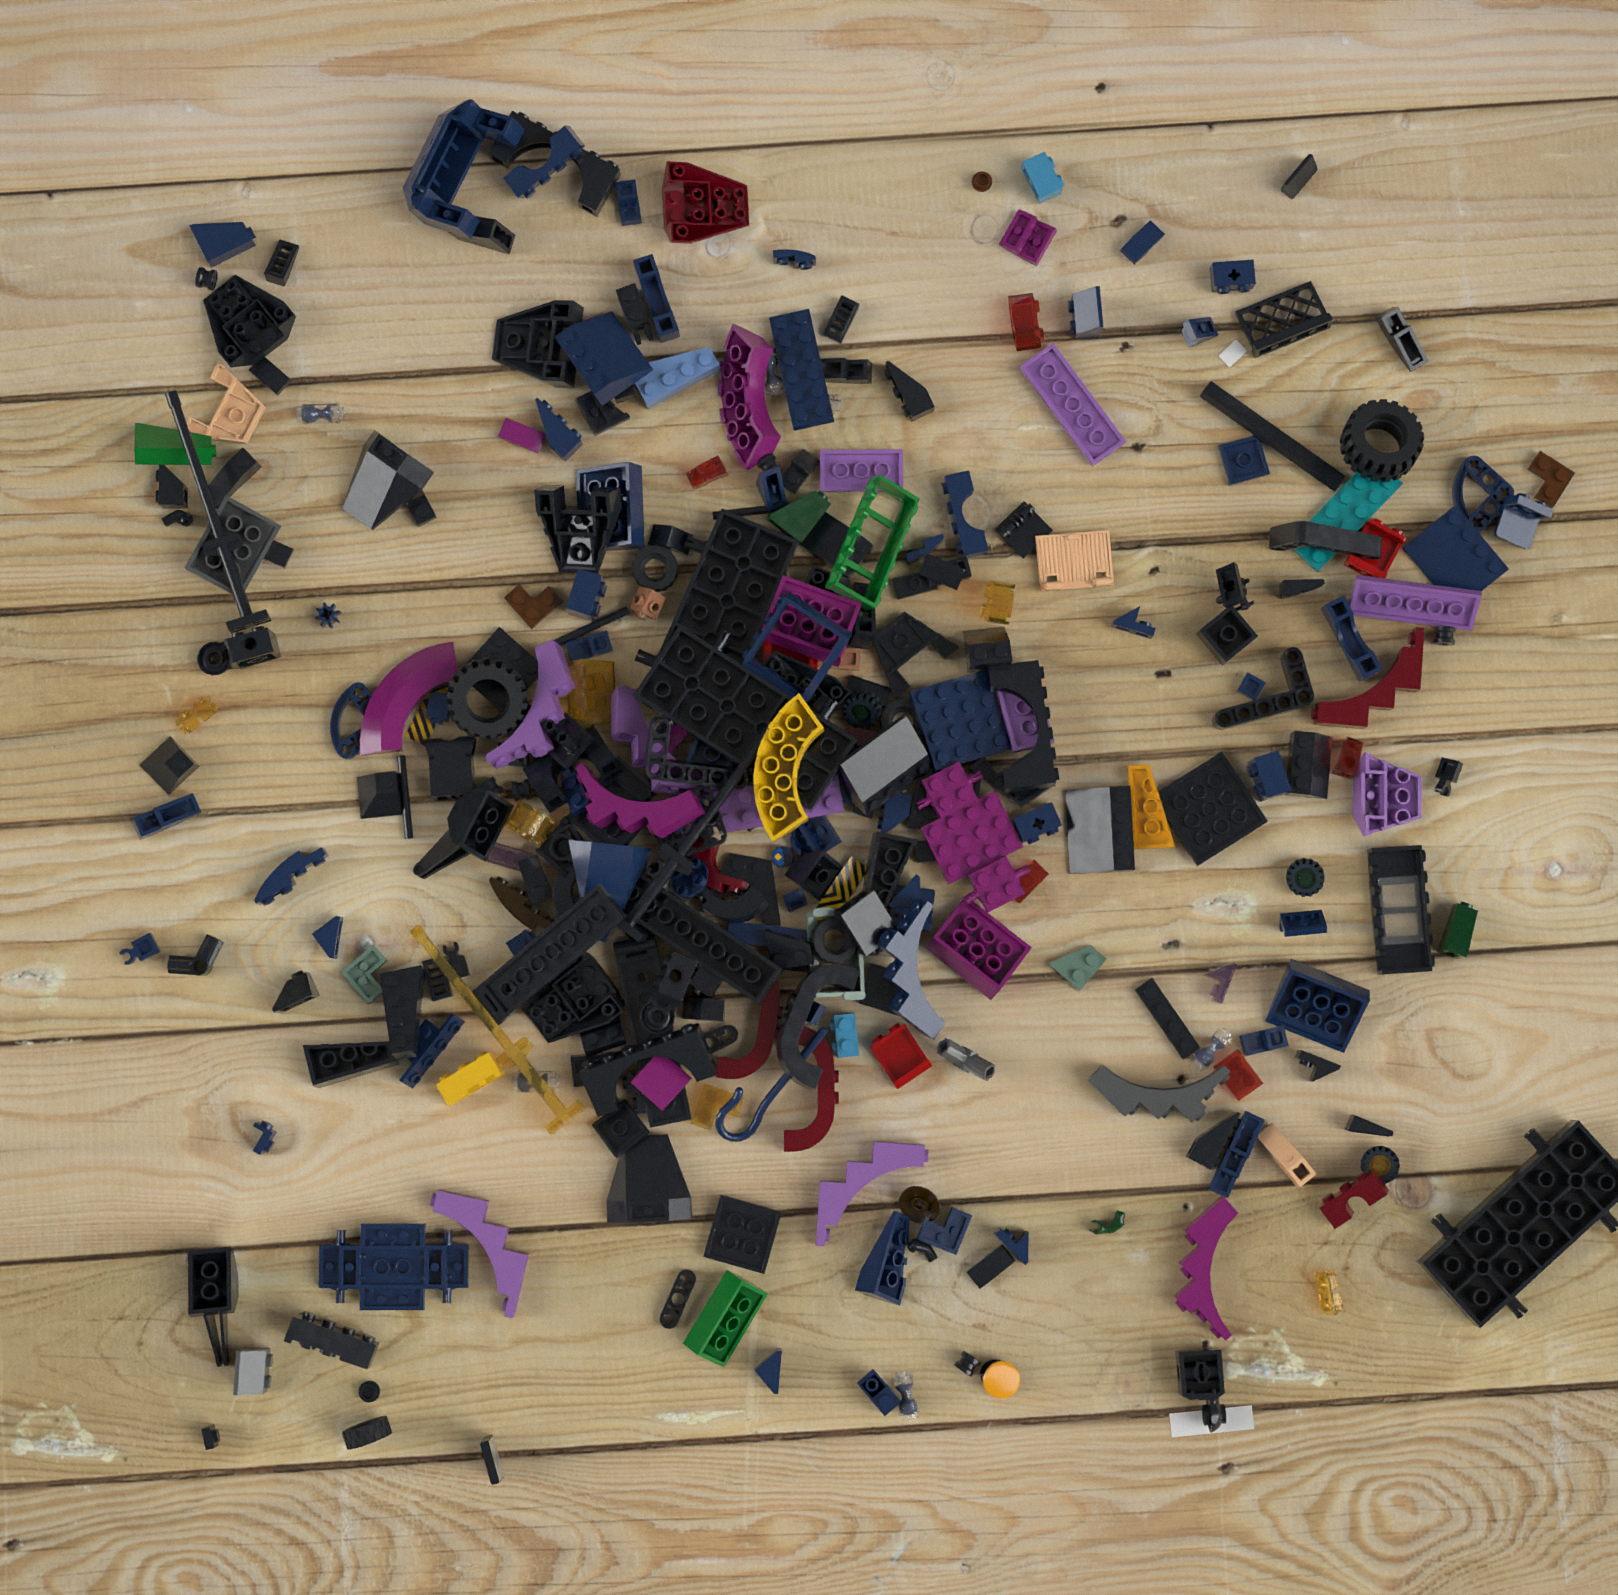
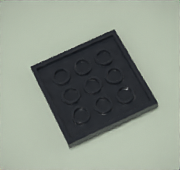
M1220 752L1158 791L1168 824L1197 867L1268 822L1223 752Z

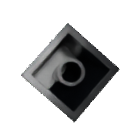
M1004 627L963 631L967 673L988 670V666L1012 663L1010 639Z

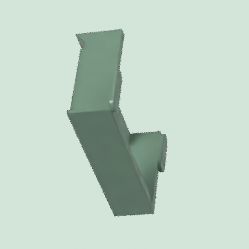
M815 908L813 913H806L807 941L811 937L810 932L814 929L817 918L835 917L833 913L835 911L834 908ZM856 947V952L850 958V966L860 970L854 989L851 991L822 992L819 990L815 998L843 996L844 1000H863L865 998L863 955L857 951L858 947ZM814 954L815 962L813 965H808V973L819 968V959Z

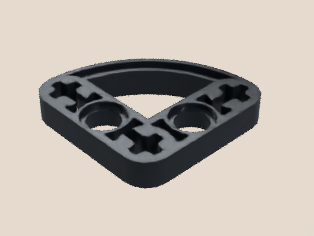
M699 786L691 790L697 798L701 795L700 791L702 790L705 793H709L707 796L709 804L715 798L712 790L707 786ZM698 799L701 806H705L703 799ZM719 810L717 811L716 819L710 821L699 836L704 840L703 846L694 848L692 845L690 848L692 851L687 852L686 857L725 843L728 835ZM720 821L721 825L716 826L718 831L723 832L724 835H721V840L718 841L716 838H712L715 832L713 827L709 829L708 825H715ZM675 831L666 836V843L674 848L676 844L680 845L684 840L683 837L675 840Z

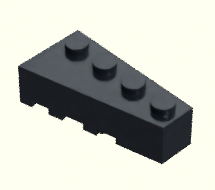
M876 831L872 834L862 890L865 888L874 890L886 909L917 839Z
M389 1041L303 1045L312 1085L316 1088H322L399 1065V1061H396L391 1054Z
M307 1311L292 1317L284 1342L291 1344L292 1340L300 1342L299 1344L302 1348L308 1350L318 1348L322 1355L328 1357H336L338 1355L340 1356L339 1360L364 1369L371 1367L379 1346V1342L375 1341V1337L368 1334L360 1336L355 1334L356 1330L344 1326L342 1329L335 1326L336 1322L329 1319L321 1321L315 1318V1314Z

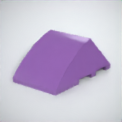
M1367 752L1363 753L1353 775V818L1363 836L1422 818V776L1404 768L1391 765L1387 761L1375 758Z

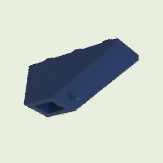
M536 398L535 401L549 445L566 462L583 445L580 439L582 436L576 429L570 430L565 425L567 421L560 414L556 416L551 411L553 409L546 400L541 401L539 398Z

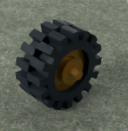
M1375 1146L1364 1153L1360 1167L1362 1172L1364 1170L1369 1172L1374 1169L1382 1181L1387 1184L1398 1175L1400 1164L1396 1153L1390 1148Z

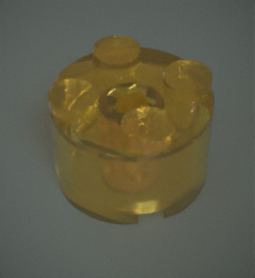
M990 580V583H985L984 597H987V603H982L980 615L981 618H984L985 622L1009 625L1010 622L1006 617H1011L1014 591L1010 590L1015 589V584Z
M520 800L504 826L540 847L555 821Z

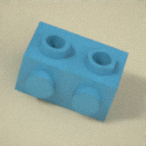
M1045 152L1023 161L1021 166L1039 204L1060 195L1063 189L1062 186H1064L1061 176L1059 174L1056 175L1053 169L1055 165L1050 156L1047 157Z
M855 1013L834 1015V1020H830L831 1033H835L836 1041H832L833 1054H837L838 1058L859 1056Z

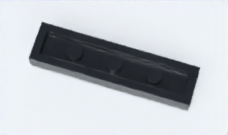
M1153 978L1135 989V992L1182 1060L1201 1048Z

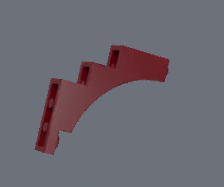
M1415 627L1412 632H1409L1408 645H1411V647L1399 649L1391 668L1370 690L1350 699L1335 702H1318L1315 704V707H1312L1311 719L1314 720V725L1365 729L1368 727L1369 709L1390 711L1394 709L1395 691L1417 692L1421 690L1425 628Z

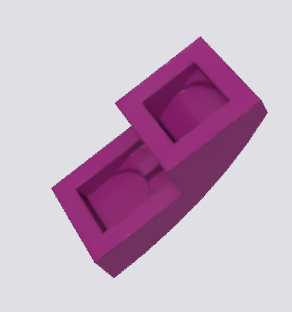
M505 418L497 437L538 454L546 434Z

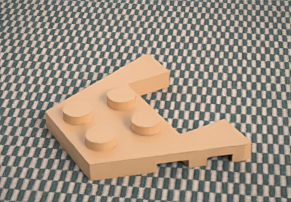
M218 362L210 379L227 387L228 390L210 425L189 417L187 421L189 431L212 436V440L247 444L266 407L233 374Z

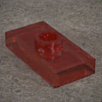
M1035 859L1028 865L1027 869L1030 870V873L1019 877L1020 884L1025 892L1024 895L1015 899L1019 904L1049 875Z

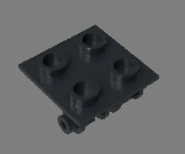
M1025 501L994 529L1023 559L1036 547L1035 536L1049 535L1053 531L1034 511L1035 508Z

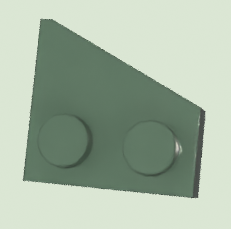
M1090 945L1054 960L1048 965L1080 991L1107 958Z

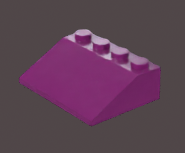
M782 576L767 616L770 612L774 614L778 609L775 604L780 596L783 595L785 597L788 592H791L852 633L862 603L793 578ZM788 604L765 641L824 662L840 637ZM764 623L763 626H762V629H761L762 631H763L764 628L766 627V624H765V623ZM847 644L833 663V666L839 667Z
M970 898L962 899L926 945L925 949L988 999L992 1000L1032 947L974 901L966 904L965 901Z

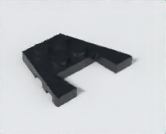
M903 612L879 631L873 641L895 699L911 687L899 673L898 669L925 647L931 644L944 660L959 649L958 645L928 628L927 625L906 612Z
M1029 752L1028 754H1026L1025 756H1023L1022 758H1020L1019 760H1017L1016 762H1014V763L1011 764L1010 766H1013V765H1015V764L1021 762V761L1024 760L1031 752ZM985 757L969 767L972 773L979 770L981 774L977 776L982 775L983 781L1020 808L1052 788L1005 793L1002 771L997 774Z
M730 853L720 872L723 875L747 882L749 884L748 890L753 886L769 904L763 912L762 923L780 926L781 921L772 860ZM712 888L710 889L713 895L719 899L722 898V893ZM726 890L725 894L741 897L746 892L740 890L739 893H734ZM700 907V911H699V912L705 913V912L703 911L702 907Z

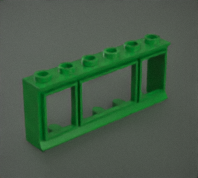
M882 475L871 477L825 588L845 598L862 603L861 607L865 611L875 609L881 601L880 596L883 589L888 584L890 571L895 567L896 556L903 547V539L910 530V522L918 510L917 505L920 498ZM877 488L902 502L894 522L869 508L872 500L877 496ZM868 516L891 530L874 573L848 559L855 550L853 546L857 537L861 535L862 524ZM847 567L870 580L864 597L839 583L841 575L845 573Z

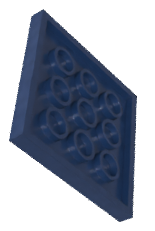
M987 670L908 692L934 772L943 770L957 762L963 764L1012 749L995 693L990 691Z

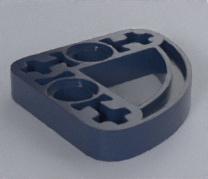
M1473 455L1461 464L1455 475L1452 486L1453 506L1456 505L1472 525L1474 523L1473 520H1477L1481 515L1485 517L1480 521L1479 526L1475 527L1478 532H1481L1502 510L1506 496L1499 502L1496 500L1501 491L1506 489L1508 491L1506 493L1507 496H1514V489L1480 457ZM1476 462L1477 465L1475 467L1477 469L1474 468L1471 470L1469 468L1470 463ZM1483 468L1485 471L1482 472L1478 477L1476 474H1478L1479 471ZM1466 474L1489 494L1471 515L1468 513L1463 500V483ZM1485 474H1490L1493 477L1492 485L1484 483L1483 476ZM1486 503H1492L1495 506L1493 514L1485 511Z
M360 682L352 684L341 694L333 708L330 720V734L334 748L338 755L346 760H350L360 754V748L357 750L356 746L350 749V755L343 754L342 752L344 751V745L350 747L354 744L351 741L353 739L360 746L359 736L361 729L342 741L340 722L343 711L352 699L364 716L365 707L370 699L363 702L358 695L354 696L357 687L359 689L364 688L362 694L366 699L369 696L370 698L372 697L370 690Z

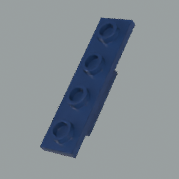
M451 1013L443 1025L438 1028L431 1021L425 1019L419 1027L417 1057L407 1058L412 1064L400 1078V1081L413 1089L420 1082L429 1067L433 1065L440 1053L447 1047L454 1035L459 1032L465 1021Z

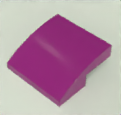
M1019 209L999 245L1021 259L1037 266L1057 230L1055 227L1039 221L1036 216Z
M653 1057L631 1083L663 1111L692 1077L672 1059Z

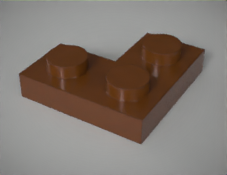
M1542 451L1537 453L1527 469L1545 480L1534 498L1546 503L1551 509L1555 506L1575 472Z
M519 584L504 597L531 629L563 603L550 586L532 599Z

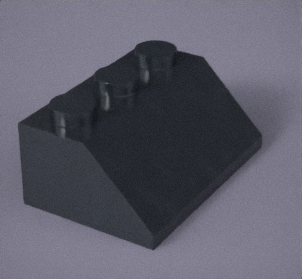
M1293 731L1290 733L1287 778L1292 791L1285 795L1327 799L1332 737L1304 731Z

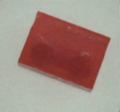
M1236 1049L1213 1066L1216 1070L1224 1064L1230 1070L1228 1073L1230 1077L1225 1084L1238 1101L1263 1084L1239 1049Z

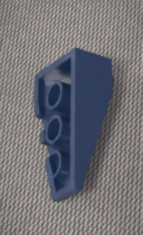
M893 1211L860 1270L855 1291L868 1297L900 1306L906 1286L903 1270L904 1265H907V1258L904 1257L905 1246L909 1241L910 1217L898 1211Z

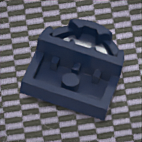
M826 816L809 818L805 823L793 830L790 837L791 846L801 856L818 849L828 852L842 842Z

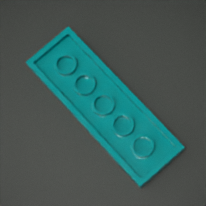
M1356 472L1309 522L1358 531L1400 488L1403 482L1400 479L1393 480L1392 478L1390 482H1382L1380 479L1378 482H1373L1371 478L1366 477L1364 479L1360 477L1361 474L1359 472ZM1304 546L1292 549L1316 572L1336 554L1335 552Z

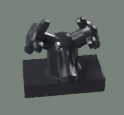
M1235 562L1216 569L1221 594L1216 598L1217 604L1223 603L1226 609L1240 604V606L1235 608L1237 611L1247 610L1251 605H1254V600L1248 602L1246 598L1247 589L1245 586L1250 582V579L1240 577L1239 568Z

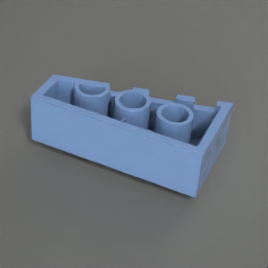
M707 347L648 362L653 371L638 380L634 385L647 409H650L719 372L720 365L711 348Z

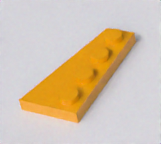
M1149 764L1128 766L1134 850L1175 847L1151 766Z

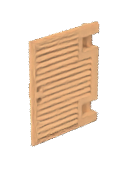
M1109 530L1035 536L1040 592L1114 586ZM1105 572L1106 577L1096 578V573ZM1056 576L1057 581L1047 582V577Z

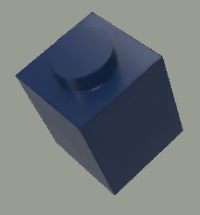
M430 692L426 718L430 720V723L442 725L443 722L448 723L450 712L447 707V695Z

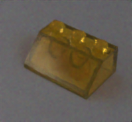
M579 659L567 662L576 687L567 694L568 715L579 725L611 724V694L615 690L614 661Z

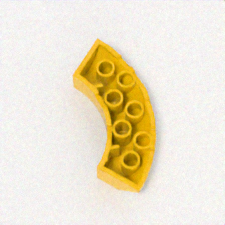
M800 693L788 701L769 724L759 745L753 775L755 802L760 819L772 842L792 832L808 820L797 791L798 769L805 751L814 739L824 732V727Z

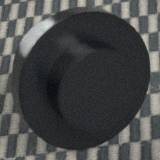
M365 1381L361 1384L359 1396L364 1402L371 1403L378 1399L380 1387L376 1382Z

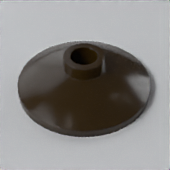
M911 1186L906 1188L900 1195L899 1207L904 1215L910 1217L911 1221L922 1224L924 1219L932 1222L939 1215L940 1202L929 1189L921 1186Z

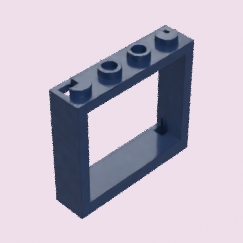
M788 592L785 597L783 595L780 596L775 604L778 609L774 614L770 612L763 622L766 624L764 630L759 629L752 639L755 641L753 647L748 646L742 655L745 659L741 665L791 697H795L800 693L807 703L853 633L791 592ZM788 604L840 637L805 691L753 658Z

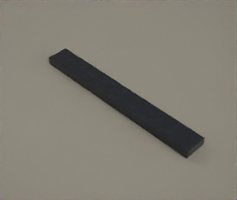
M1210 381L1200 394L1202 399L1335 492L1346 477L1214 382Z

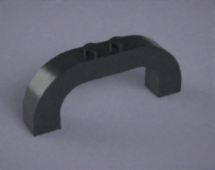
M831 964L817 968L803 977L797 985L794 994H790L787 1000L788 1010L786 1014L783 1013L779 1021L781 1028L777 1037L776 1049L783 1071L798 1085L809 1090L816 1089L823 1069L804 1060L798 1047L799 1037L816 993L825 985H833L845 991L853 990L860 970L843 964Z

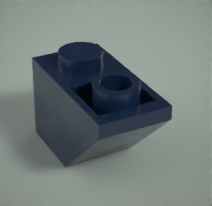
M897 793L893 798L883 803L880 808L884 809L883 817L878 819L877 829H881L883 833H888L906 820L910 813L912 795Z
M874 1369L857 1382L884 1416L901 1403L900 1398Z

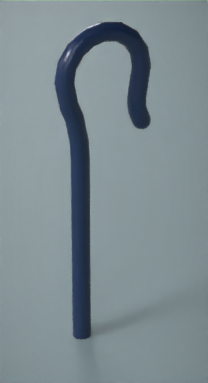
M824 1026L818 1030L800 1054L804 1060L808 1058L829 1032ZM786 1073L780 1077L764 1097L755 1112L750 1126L741 1133L733 1134L725 1129L724 1118L742 1098L743 1089L741 1087L736 1088L733 1097L720 1108L716 1115L715 1126L718 1134L730 1142H741L750 1138L759 1127L768 1106L790 1080Z

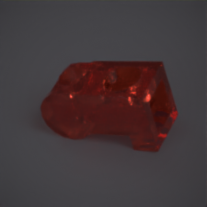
M719 456L696 466V468L686 473L693 489L701 488L708 483L729 475Z
M1349 736L1345 738L1332 774L1349 780L1355 776L1361 757L1363 741Z

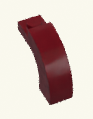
M698 837L693 847H702L704 844L703 838ZM720 845L691 855V857L701 859L707 865L708 880L706 885L722 894H725L726 890L734 893H739L740 890L747 892L749 887L747 882L723 875L718 869L716 858Z

